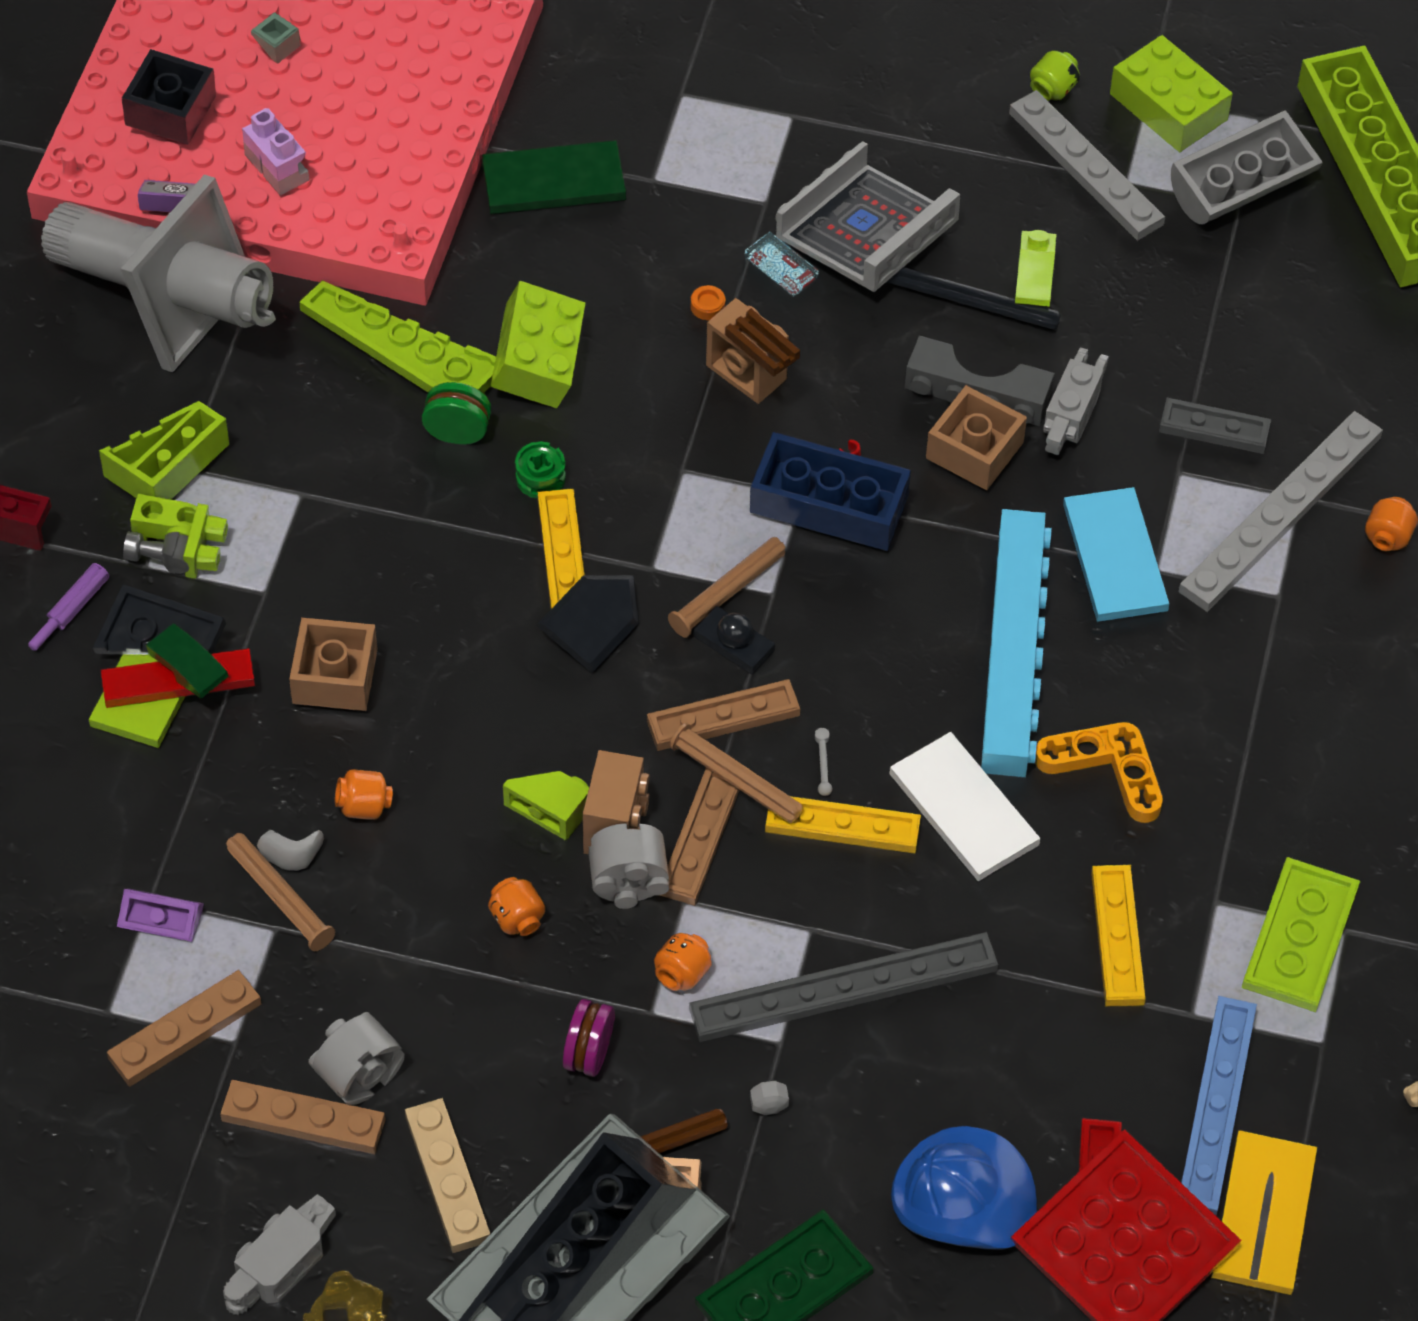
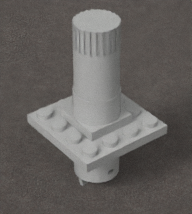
M204 174L157 228L133 223L72 202L59 204L45 221V227L42 230L43 235H41V245L43 253L46 254L45 257L49 261L126 286L129 289L160 366L164 370L174 372L218 320L244 328L251 327L254 324L265 327L276 320L273 311L267 310L273 294L271 270L265 263L245 257L216 178Z

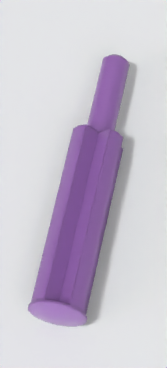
M92 563L48 612V622L28 643L31 650H38L56 628L63 630L109 579V573L104 567L97 563Z

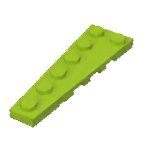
M322 280L299 302L300 311L426 392H429L431 388L438 384L447 382L466 384L480 390L482 393L491 386L496 360L495 356L470 345H467L465 348L450 341V336L439 331L434 334L420 328V323L409 318L406 321L390 315L389 309L375 303H369L364 298Z

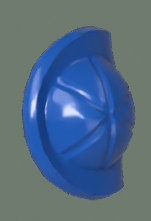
M959 1126L943 1129L927 1137L904 1158L895 1173L892 1183L891 1199L893 1210L898 1220L907 1229L920 1236L957 1246L992 1250L1012 1248L1016 1245L1012 1241L1011 1236L1037 1212L1036 1187L1025 1159L1008 1140L985 1129Z

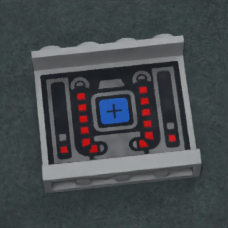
M862 141L855 148L847 151L832 167L825 169L821 176L809 186L803 187L792 200L780 206L775 217L777 221L776 238L875 292L959 220L960 194L949 188L935 201L867 165L868 144Z

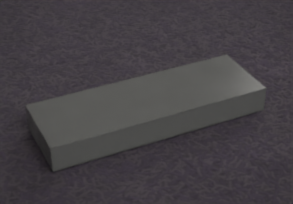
M1166 398L1159 432L1264 454L1271 419Z

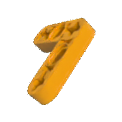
M1122 722L1051 735L1042 738L1037 743L1035 764L1042 772L1058 774L1112 764L1130 817L1141 823H1149L1159 817L1163 802L1162 794L1142 735L1133 724ZM1119 737H1124L1126 742H1130L1128 755H1125L1126 750L1123 742L1118 741ZM1083 742H1090L1097 746L1098 751L1087 755L1079 751L1077 746ZM1067 746L1071 747V757H1069V750L1066 751ZM1046 751H1052L1058 758L1051 759L1050 755H1046ZM1129 766H1137L1143 770L1145 775L1139 779L1129 778L1124 770ZM1144 789L1143 796L1145 802L1151 804V808H1145L1142 803H1139L1140 790Z

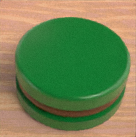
M456 382L441 383L431 388L427 394L422 414V424L428 433L441 441L462 445L473 444L481 440L487 432L488 420L491 414V403L485 394L472 386Z

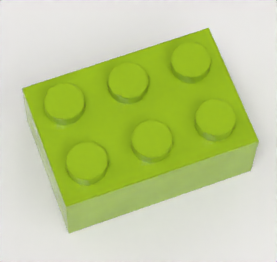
M1163 35L1114 66L1110 95L1179 153L1228 120L1233 95L1230 90Z
M519 281L506 303L491 387L558 408L572 384L585 302Z

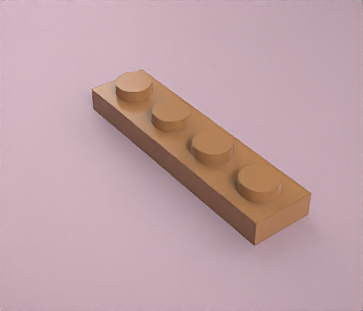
M237 970L108 1050V1059L127 1085L131 1087L260 1006L261 998L240 970Z
M231 1080L220 1113L223 1122L374 1155L385 1123L384 1112L237 1080Z

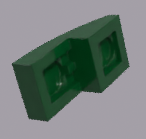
M174 623L146 645L151 657L173 671L176 681L201 699L229 677L225 668L201 644Z

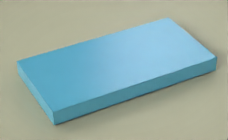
M1134 487L1064 497V510L1097 622L1168 611L1169 601Z

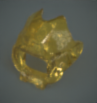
M349 1271L335 1272L326 1282L322 1295L314 1302L311 1313L303 1314V1321H323V1311L338 1308L346 1309L348 1321H385L386 1315L382 1314L381 1308L383 1291L366 1282L355 1279Z

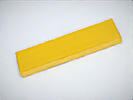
M574 489L538 492L551 609L584 575Z
M792 797L802 804L803 810L796 821L788 823L768 809L765 825L766 833L916 853L921 819L920 814Z
M1131 865L1092 866L1091 875L1105 1007L1143 1006L1145 1003V990Z

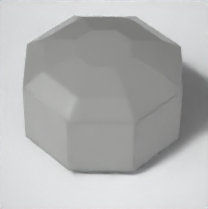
M777 1081L761 1082L750 1090L752 1111L763 1115H771L789 1106L787 1086Z

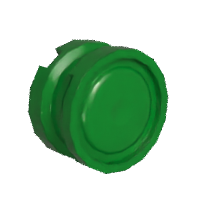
M539 441L529 443L521 448L515 459V475L517 486L522 493L532 498H538V492L561 490L564 487L566 466L564 454L559 447L555 449L550 446V443Z

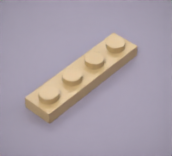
M443 1098L405 1109V1117L452 1253L480 1245L490 1235V1231Z

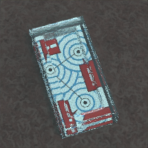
M768 232L745 250V258L793 297L818 278V270L780 239L776 238L771 232Z

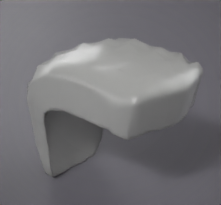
M269 830L260 837L257 847L258 851L267 861L284 870L298 871L306 869L323 844L324 834L322 831L317 830L305 839L294 841L281 836L273 830Z

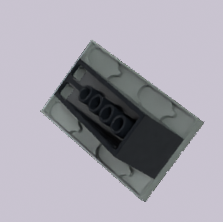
M609 1114L455 1269L427 1300L449 1321H630L646 1303L654 1298L676 1272L693 1258L727 1221L730 1215L714 1203L712 1199L679 1170L666 1161L663 1156L657 1153L655 1149L615 1114Z

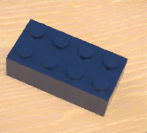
M773 432L750 487V513L888 551L909 496L911 470Z

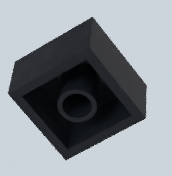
M150 49L122 96L125 125L188 145L216 97L214 69Z

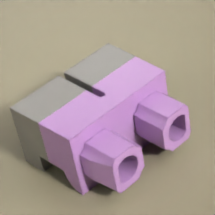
M265 108L252 115V124L242 128L244 153L261 174L263 173L265 179L280 196L309 181L308 170L301 163L306 152L297 143L293 135L283 127L269 108Z

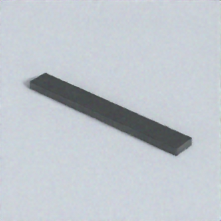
M984 932L689 1002V1011L698 1040L703 1042L998 971L999 964L988 934Z

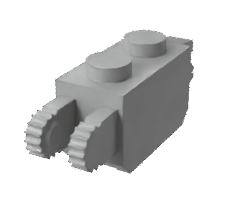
M1080 347L1075 359L1070 358L1046 410L1043 432L1048 433L1045 451L1059 455L1066 440L1075 443L1079 442L1097 403L1109 356L1101 354L1095 366L1086 364L1088 349Z
M317 1194L297 1210L289 1205L281 1214L277 1213L268 1220L264 1226L263 1233L253 1243H246L238 1251L234 1261L236 1273L229 1279L230 1282H226L223 1290L224 1298L226 1299V1309L229 1310V1313L239 1316V1314L247 1312V1308H251L260 1298L266 1303L280 1302L323 1257L321 1235L336 1216L335 1208Z

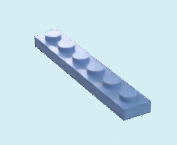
M1218 996L1181 1182L1215 1215H1217L1257 1007L1255 1003Z

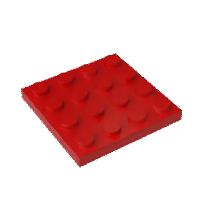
M1125 1129L1011 1236L1012 1241L1016 1245L1015 1247L1091 1321H1163L1241 1245L1242 1241Z

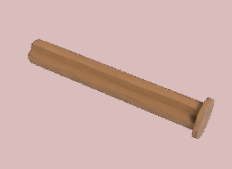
M777 537L770 538L678 612L672 611L668 615V621L674 631L682 637H688L691 634V629L706 618L716 606H721L785 554V544Z
M684 723L673 735L670 742L671 749H680L788 823L796 821L803 810L801 803L691 730L690 724Z
M236 833L227 840L228 851L309 941L308 947L312 951H319L325 948L333 940L336 933L335 929L332 926H326L244 834Z

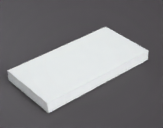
M952 732L890 767L889 774L977 881L982 880L1039 846L1040 837Z

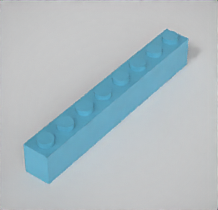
M1002 509L981 768L986 774L1026 777L1027 764L1035 763L1037 741H1030V731L1037 732L1039 710L1032 709V700L1039 701L1041 679L1034 678V671L1041 670L1043 648L1036 647L1037 639L1044 638L1045 617H1038L1039 609L1046 608L1047 587H1040L1041 579L1048 578L1049 557H1043V549L1049 550L1051 541V528L1045 527L1046 513Z

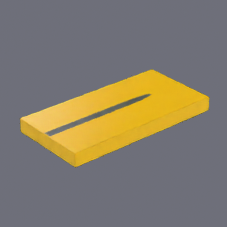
M1238 1131L1222 1222L1242 1241L1241 1245L1212 1272L1211 1278L1292 1295L1317 1147Z

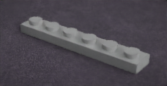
M1037 90L1010 104L1009 114L1137 241L1164 226L1165 216Z

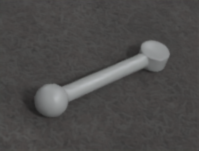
M819 728L815 731V741L819 743L821 774L818 792L822 796H829L833 789L832 785L828 782L826 743L829 741L830 733L826 728Z

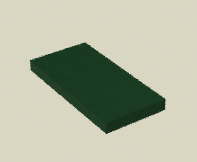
M617 140L482 154L490 214L626 200Z
M823 1209L695 1297V1304L709 1321H807L871 1276L874 1268Z

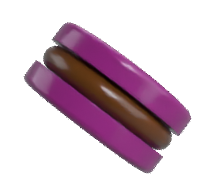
M588 999L580 1000L574 1011L563 1052L564 1069L573 1072L577 1070L592 1077L599 1073L612 1035L615 1017L613 1006L607 1004L600 1005Z

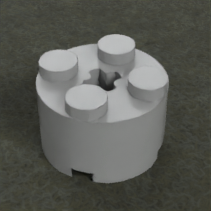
M627 823L616 824L598 831L591 838V846H588L593 891L603 899L614 901L615 906L618 908H632L640 900L654 895L665 894L669 890V874L664 837L660 830L651 825L639 823V830L627 829Z
M364 1012L347 1022L342 1018L333 1022L325 1033L328 1038L319 1050L310 1057L309 1065L347 1105H357L375 1095L370 1089L378 1082L386 1086L392 1080L404 1061V1053L400 1050L402 1048L386 1029L369 1012Z

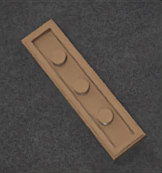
M787 679L648 713L647 723L656 749L660 751L670 748L673 735L684 723L690 724L691 730L703 739H709L800 716V706L791 682Z
M707 767L668 864L669 890L665 894L660 895L694 906L739 793L738 788Z

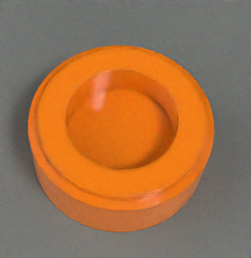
M701 286L694 290L691 295V311L702 320L712 319L725 307V294L715 286Z

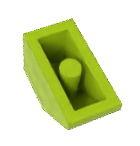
M1042 230L1022 231L1015 303L1050 307L1056 234L1047 233Z
M561 771L508 779L503 784L504 805L566 841L583 820V811L589 786L576 776L570 777Z

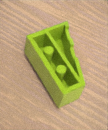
M197 401L159 420V426L143 434L137 431L129 435V441L113 449L107 446L99 450L103 475L135 498H137L138 494L172 499L229 445L226 418L202 402Z

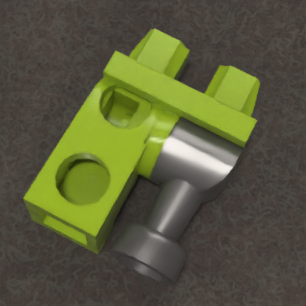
M144 494L137 495L130 519L132 532L128 531L125 537L123 548L124 560L139 561L141 555L163 561L164 566L169 572L173 574L185 573V577L194 579L197 577L198 570H218L221 556L220 547L206 545V541L225 542L228 533L227 519L209 515V505L198 503L195 506L187 502ZM148 538L162 539L164 542L148 541Z

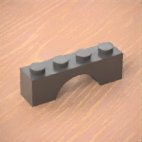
M919 335L906 367L905 389L912 390L921 395H930L952 403L965 385L1026 416V423L1040 426L1052 395L1055 373L1020 364L1013 371L1005 375L996 377L976 375L966 370L957 361L952 344Z

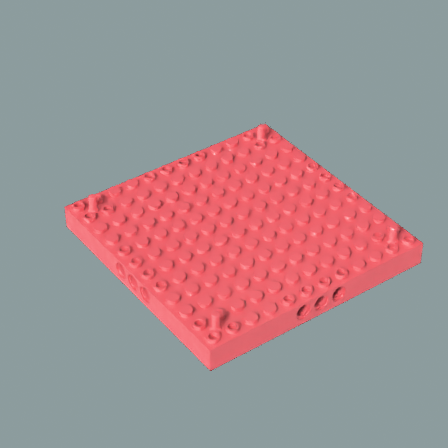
M116 0L27 190L32 219L46 221L49 217L48 215L59 204L72 202L133 223L157 228L170 212L140 210L138 191L144 180L196 184L205 174L216 178L245 257L265 263L271 272L315 282L323 280L334 286L426 306L480 170L482 154L487 152L543 9V0ZM274 12L297 27L300 35L301 46L280 63L273 61L251 35V30ZM150 49L214 69L216 97L188 145L125 125L122 96ZM265 108L271 110L275 118L293 135L297 143L306 152L301 163L308 170L309 181L281 196L244 153L242 128L252 124L251 116Z

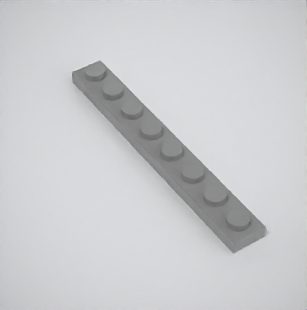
M1356 411L1349 415L1180 583L1179 593L1208 612L1381 439L1383 429Z

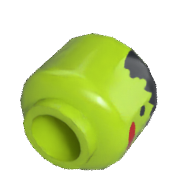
M1047 52L1030 71V86L1032 90H1037L1047 101L1062 100L1080 80L1077 60L1068 52Z

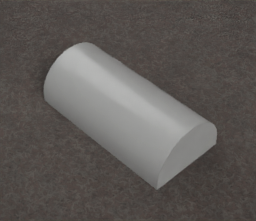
M1284 110L1173 162L1171 167V183L1174 194L1183 211L1194 222L1205 224L1319 170L1323 162L1287 111Z

